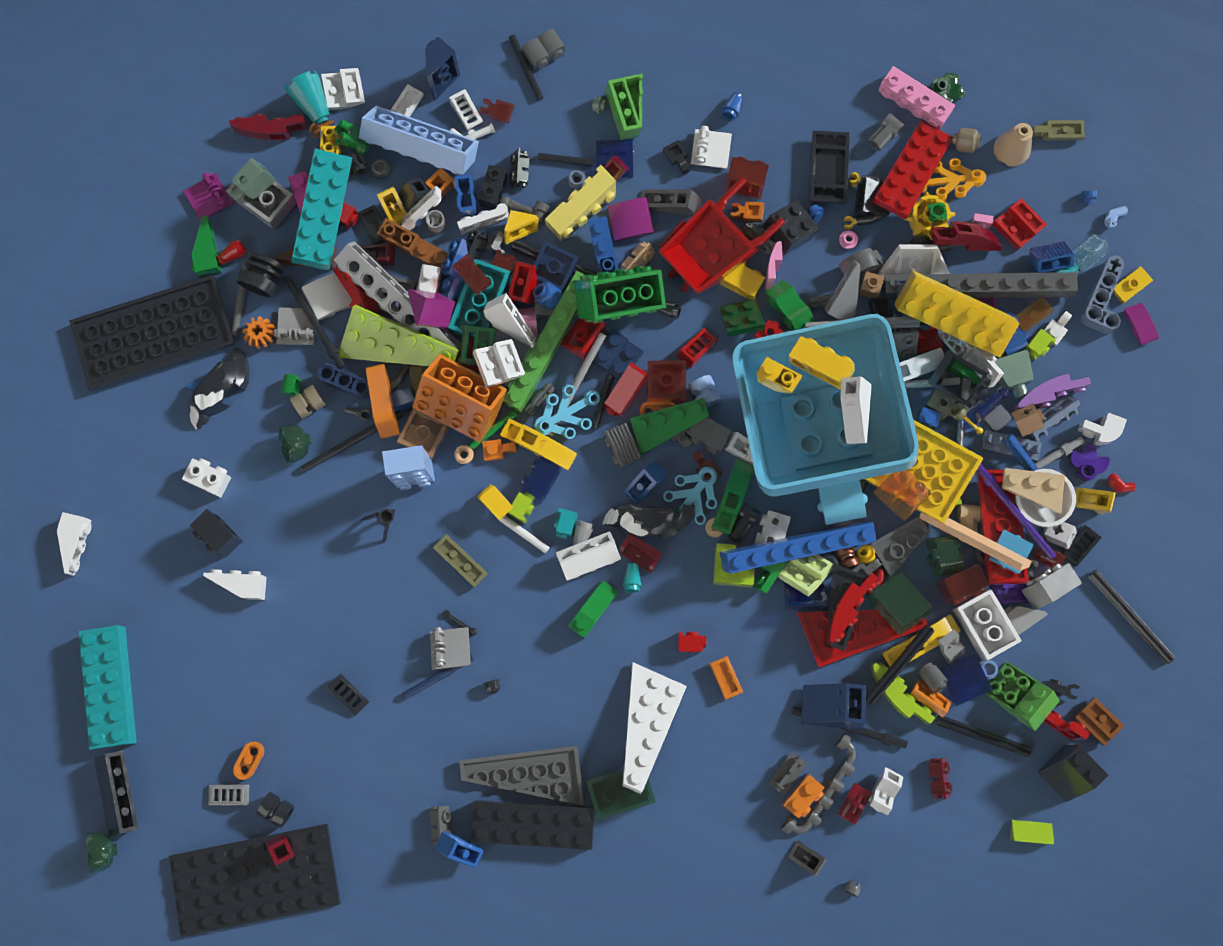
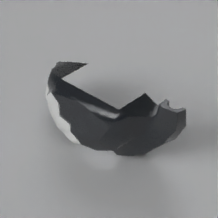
M238 347L230 352L229 355L232 359L218 362L193 389L188 409L191 423L196 430L201 429L202 425L207 424L209 416L221 413L230 407L223 404L222 401L226 392L234 384L244 391L246 390L250 376L249 362L245 352Z
M630 502L611 507L604 517L603 524L605 526H612V528L622 526L628 532L638 537L662 534V539L669 538L678 534L691 522L695 515V505L683 504L682 510L673 506L669 508L636 505Z

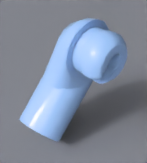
M1122 206L1109 210L1104 220L1105 225L1108 228L1116 227L1118 217L1128 214L1127 207Z

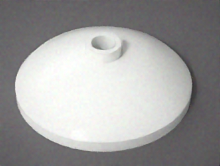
M1052 469L1035 470V472L1063 475ZM1066 476L1064 479L1062 514L1060 515L1046 507L1037 505L1033 501L1016 495L1017 508L1030 523L1040 527H1053L1063 523L1071 516L1076 504L1074 487Z

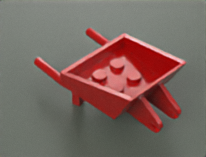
M743 177L718 200L717 204L709 199L658 251L673 267L668 277L670 279L674 278L679 273L686 281L681 288L682 293L687 292L692 287L698 294L717 285L759 251L756 247L764 244L785 223L779 217L761 236L751 241L732 223L722 211L727 201L747 182Z

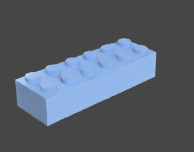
M377 105L362 117L359 139L365 140L366 143L376 144L386 150H393L403 156H411L420 162H428L437 168H445L454 174L462 175L475 162L479 141Z

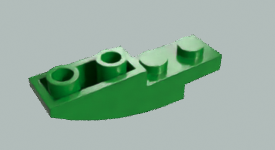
M736 459L711 529L730 535L751 479L754 465Z

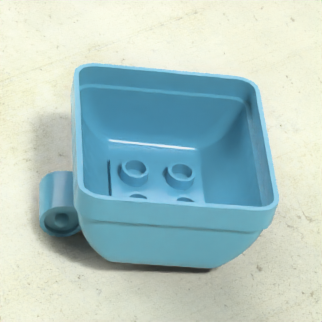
M878 314L859 316L747 340L739 343L735 348L733 366L755 475L760 489L769 496H782L818 488L821 502L817 508L823 513L826 525L867 517L865 504L868 498L862 493L860 480L905 471L912 468L916 463L919 449L918 438L892 330L884 317ZM801 336L806 339L808 337L814 339L818 345L833 349L841 357H849L855 367L851 377L861 376L872 384L867 443H846L840 398L841 390L790 364L789 354ZM766 357L802 375L792 393L776 392L758 382L756 373Z

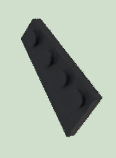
M837 564L833 566L825 645L844 652L854 625L851 628L846 627L843 631L845 635L838 643L834 641V643L830 644L828 642V631L831 618L840 598L849 585L854 582L857 586H860L867 576ZM862 603L860 604V606H859L858 608H856L855 606H854L853 608H854L856 611L859 612Z

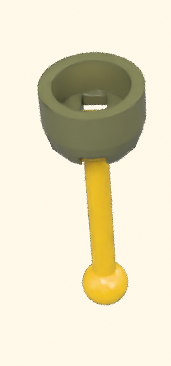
M956 403L951 407L949 413L954 419H964L975 429L976 434L980 435L983 433L981 427H977L966 417L967 410L961 403Z

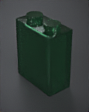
M902 572L896 576H890L883 585H877L870 592L869 602L899 636L929 616L932 605Z

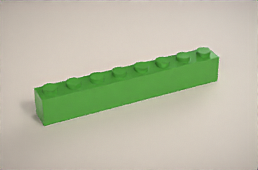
M578 271L573 276L522 366L525 375L514 380L503 400L505 406L520 414L524 411L578 315L574 280H580V276L584 275Z

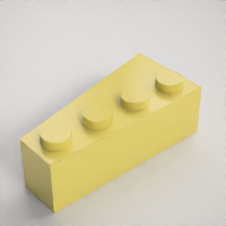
M602 165L596 169L598 173L593 178L589 176L584 181L585 183L580 191L574 190L568 197L567 203L562 202L545 218L546 226L560 241L564 238H569L575 228L583 226L588 221L587 218L592 214L596 215L606 202L610 203L616 197V180Z

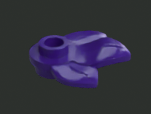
M1093 444L1085 447L1081 453L1073 451L1071 454V463L1077 469V474L1083 481L1093 480L1097 474L1105 472L1109 466L1110 458L1098 457ZM1084 469L1089 470V475L1084 474Z

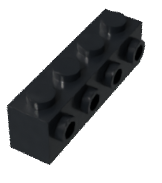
M123 750L95 757L94 762L109 837L137 830L138 825Z

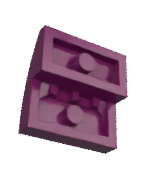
M646 197L626 200L608 206L614 241L620 242L632 237L640 238L654 233Z

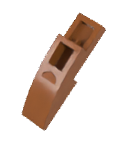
M385 218L377 232L379 237L420 263L443 269L442 263L448 256L447 252L419 238V235Z

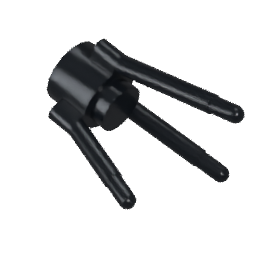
M382 509L379 513L374 512V514L363 517L361 521L377 518V522L384 526L382 541L386 542L395 510Z

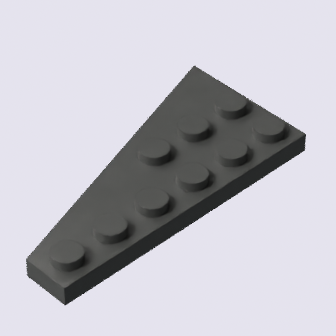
M578 746L459 760L462 781L585 806Z

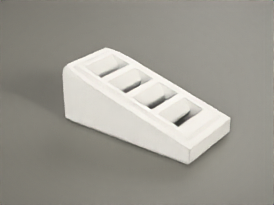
M465 89L449 97L451 106L467 131L483 123ZM464 98L465 101L457 105L456 102ZM468 104V108L460 110L461 107ZM472 111V114L466 117L463 116V114ZM476 117L477 120L469 124L467 123V120Z

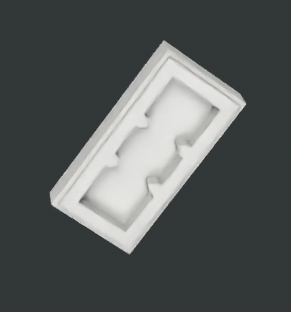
M407 84L391 111L410 117L424 96L423 92Z

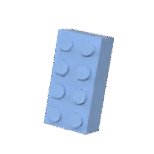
M422 445L382 452L385 475L400 490L411 489V486L414 485L427 487L431 485L430 483L435 482L432 459Z

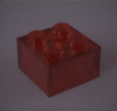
M741 156L732 157L725 191L727 192L743 177L747 182L735 194L761 199L769 165L759 160L750 161Z
M648 361L647 402H686V361Z
M977 564L936 583V586L945 605L952 603L955 606L968 600L967 595L972 598L986 592L984 588L989 586V583L980 565Z

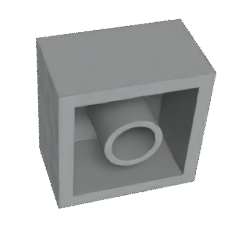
M1059 563L1042 572L1037 578L1035 577L1026 584L1027 587L1021 591L1032 608L1038 609L1054 602L1082 584L1069 563L1063 566Z

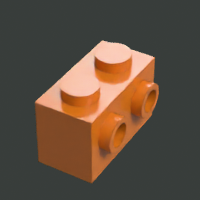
M806 774L781 804L796 818L801 816L804 818L811 810L809 806L812 802H818L823 796L822 790L825 787L810 774Z

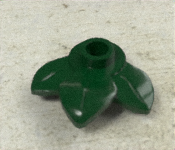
M946 73L942 78L938 77L931 83V90L953 103V100L965 97L964 88L958 84L960 77L957 74Z

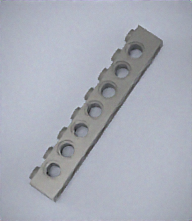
M355 241L347 244L334 259L338 268L346 272L356 285L361 286L367 296L375 299L382 310L392 315L395 322L424 335L426 334L423 328H427L429 331L427 336L459 349L458 354L460 353L462 343L447 329L416 326V323L410 320L409 316L410 314L413 315L408 292ZM355 261L359 264V270L354 266ZM368 275L373 277V283L369 281ZM382 288L387 290V296L382 293ZM396 301L401 304V309L396 306Z

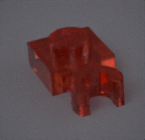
M484 98L483 103L488 105V107H480V112L482 114L492 113V119L509 124L515 108L514 104L498 99L493 104L491 100Z

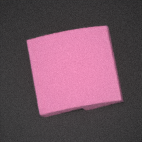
M781 241L776 243L770 257L765 276V290H769L774 286L776 271H779L782 263Z

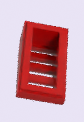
M703 328L679 350L677 357L689 368H692L712 348L718 339L707 329ZM702 336L709 342L708 344L701 339Z

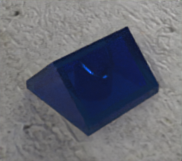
M783 581L785 611L818 609L828 606L823 582L808 597Z

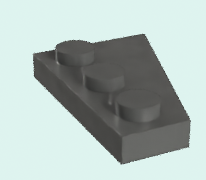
M920 515L870 544L874 548L876 557L889 578L892 577L896 570L930 533L925 522L919 518Z

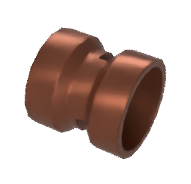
M854 546L835 551L836 557L840 559V566L848 569L860 564L858 558L854 555Z

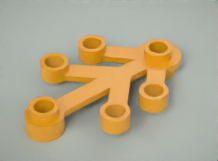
M952 159L949 163L950 170L963 174L957 175L943 168L942 163L939 162L933 173H938L944 177L929 179L922 193L926 192L928 186L947 184L945 187H940L936 190V195L939 196V199H946L947 195L954 188L955 196L963 198L972 187L983 185L986 181V173L978 169L970 170L962 166L959 159Z

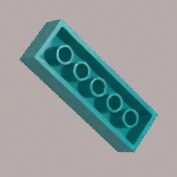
M314 149L292 263L329 271L352 157Z
M115 625L79 631L89 750L136 744L126 627Z

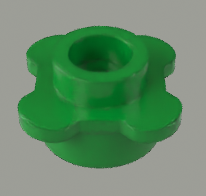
M944 203L929 204L927 206L930 215L928 217L929 221H945L947 219V214H945L946 205Z

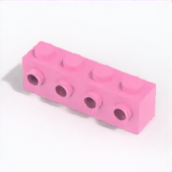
M894 66L884 78L878 90L885 98L892 99L899 107L906 108L915 117L922 118L939 130L955 107L953 103Z

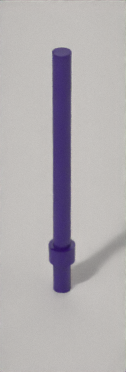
M980 464L977 472L984 479L983 482L986 486L991 487L1050 560L1054 558L1056 554L998 485L994 475H990L984 466Z

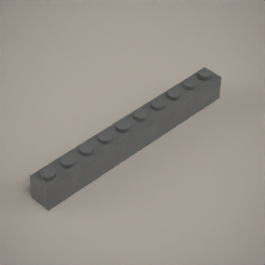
M1077 272L922 274L926 277L934 278L935 281L972 298L1073 297L1078 291ZM910 274L885 275L882 284L883 299H895V280H906Z

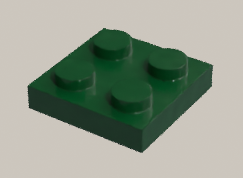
M756 299L719 307L728 337L765 330V323Z

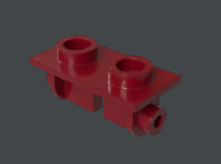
M946 757L940 758V762H938V758H931L930 763H928L930 777H937L938 779L930 781L931 794L934 795V799H942V795H944V799L950 798L952 784L948 782V774H950L949 762H946Z

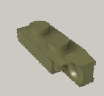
M1047 120V122L1032 128V137H1042V140L1046 141L1085 139L1084 120Z

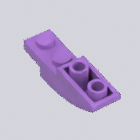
M1069 374L1048 380L1028 393L1013 409L1017 411L1032 403L1040 409L1048 408L1056 398L1068 395L1067 392L1074 391V394L1086 391V388L1091 385L1090 378L1086 377L1071 381Z

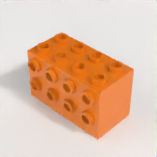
M439 354L422 374L412 407L481 442L497 419L507 389L500 385L486 388L481 375Z

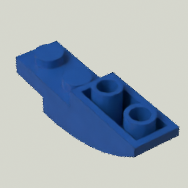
M607 217L588 220L599 273L615 272V270H618Z
M454 238L449 245L448 256L442 263L443 269L441 273L446 275L447 278L442 283L440 294L453 301L454 299L459 300L467 280L468 252L466 240L462 238Z

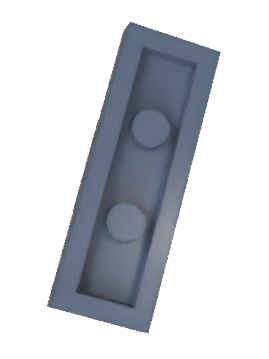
M1067 395L1043 412L1045 419L1042 420L1044 428L1030 433L1032 438L1039 442L1040 433L1048 436V431L1046 430L1048 427L1058 424L1063 418L1071 420L1069 417L1070 412L1078 415L1077 407L1081 405L1079 400Z
M988 430L984 431L981 450L1015 457L1004 443V440L1010 435ZM1015 436L1032 461L1038 462L1042 442Z

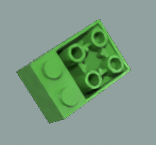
M1008 661L983 689L986 695L1034 731H1036L1060 701L1052 689Z

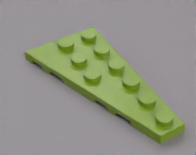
M354 305L340 345L339 356L347 359L430 366L439 354L455 362L459 349Z

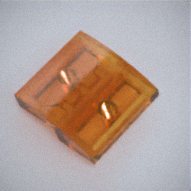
M908 470L892 473L873 492L904 521L931 495V491L916 480L915 476Z

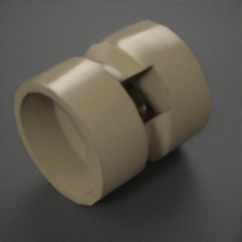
M313 384L304 389L303 394L298 393L290 398L291 403L302 419L311 415L312 410L318 411L326 406Z

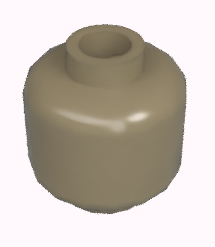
M960 128L958 134L954 133L953 145H956L958 152L974 153L980 147L981 134H978L977 129Z

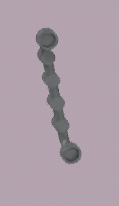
M841 734L835 744L841 750L845 748L848 750L847 758L841 763L838 772L830 780L823 796L808 814L802 826H796L797 821L792 817L788 816L781 826V830L786 834L790 832L803 834L812 825L817 827L823 819L819 815L823 808L828 810L834 802L831 799L834 791L840 793L843 789L844 783L841 782L845 775L850 777L854 772L855 766L852 764L856 758V750L850 742L851 737L847 734Z

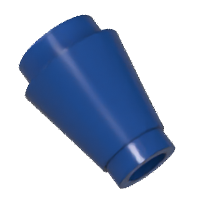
M734 92L722 107V117L726 120L734 121L739 116L743 98L740 93Z

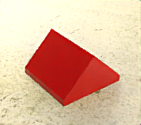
M578 318L560 345L582 360H585L599 332L604 334L606 331L605 323L586 322V319Z

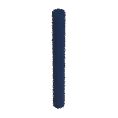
M470 654V661L472 662L474 659ZM464 666L445 668L403 692L402 695L407 700Z

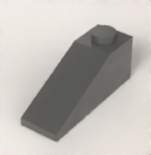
M692 189L643 190L641 198H647L649 210L680 216H693L699 210L701 198Z

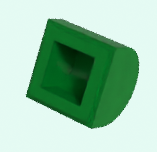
M284 374L281 394L290 397L300 392L301 379L295 374Z

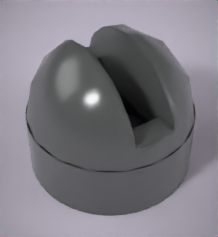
M855 880L848 881L843 891L858 898L861 891L860 884L857 882L854 885Z

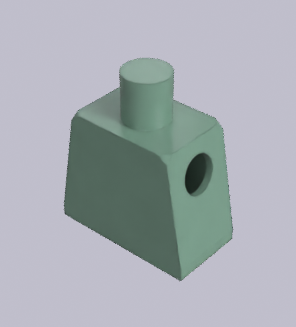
M251 157L233 177L232 181L237 187L230 194L238 202L245 195L255 199L272 185L276 179L263 165Z
M1028 350L997 359L995 364L1004 373L998 381L1004 391L1014 389L1017 398L1026 396L1028 391L1025 385L1033 380Z

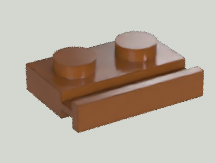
M1093 697L1074 716L1078 722L1086 726L1085 729L1102 746H1106L1125 726L1096 697Z

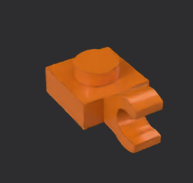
M501 439L482 442L485 462L504 459V453L517 452L514 442L503 445Z

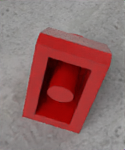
M517 261L508 297L533 305V293L537 286L536 268L534 265Z

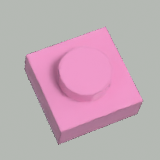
M975 213L970 223L988 230L993 223L994 216Z

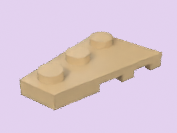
M1010 468L1004 469L1002 489L1033 501L1041 507L1052 510L1054 513L1062 514L1065 475Z

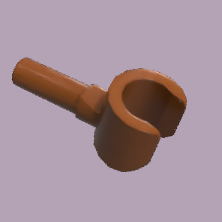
M330 120L320 125L313 123L310 126L309 133L314 132L313 138H319L321 126H330L334 124V121Z

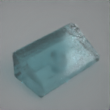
M1095 234L1073 251L1075 253L1074 263L1079 266L1078 271L1080 273L1085 272L1109 252L1108 242Z

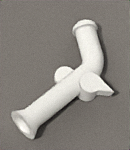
M490 123L489 126L480 130H469L468 135L465 137L476 140L489 133L496 132L492 123ZM454 128L449 130L451 132L461 135Z

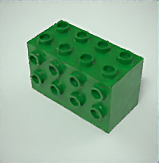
M636 266L627 270L618 269L615 272H600L592 276L583 275L580 276V280H574L579 319H586V322L599 323L604 322V319H621L625 315H628V317L638 316L641 312L654 313L657 312V309L666 308L661 269H651V266Z

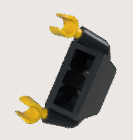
M852 172L850 178L856 180H848V184L852 187L857 186L854 207L856 219H853L851 216L844 218V221L852 222L850 225H844V228L848 230L852 229L855 224L863 226L881 221L884 216L890 213V211L873 203L875 196L883 185L882 180L877 176L862 175L859 177L858 173Z

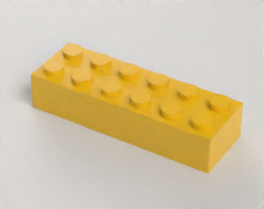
M914 270L911 272L894 304L898 311L998 357H1001L1019 326V322L1015 317Z

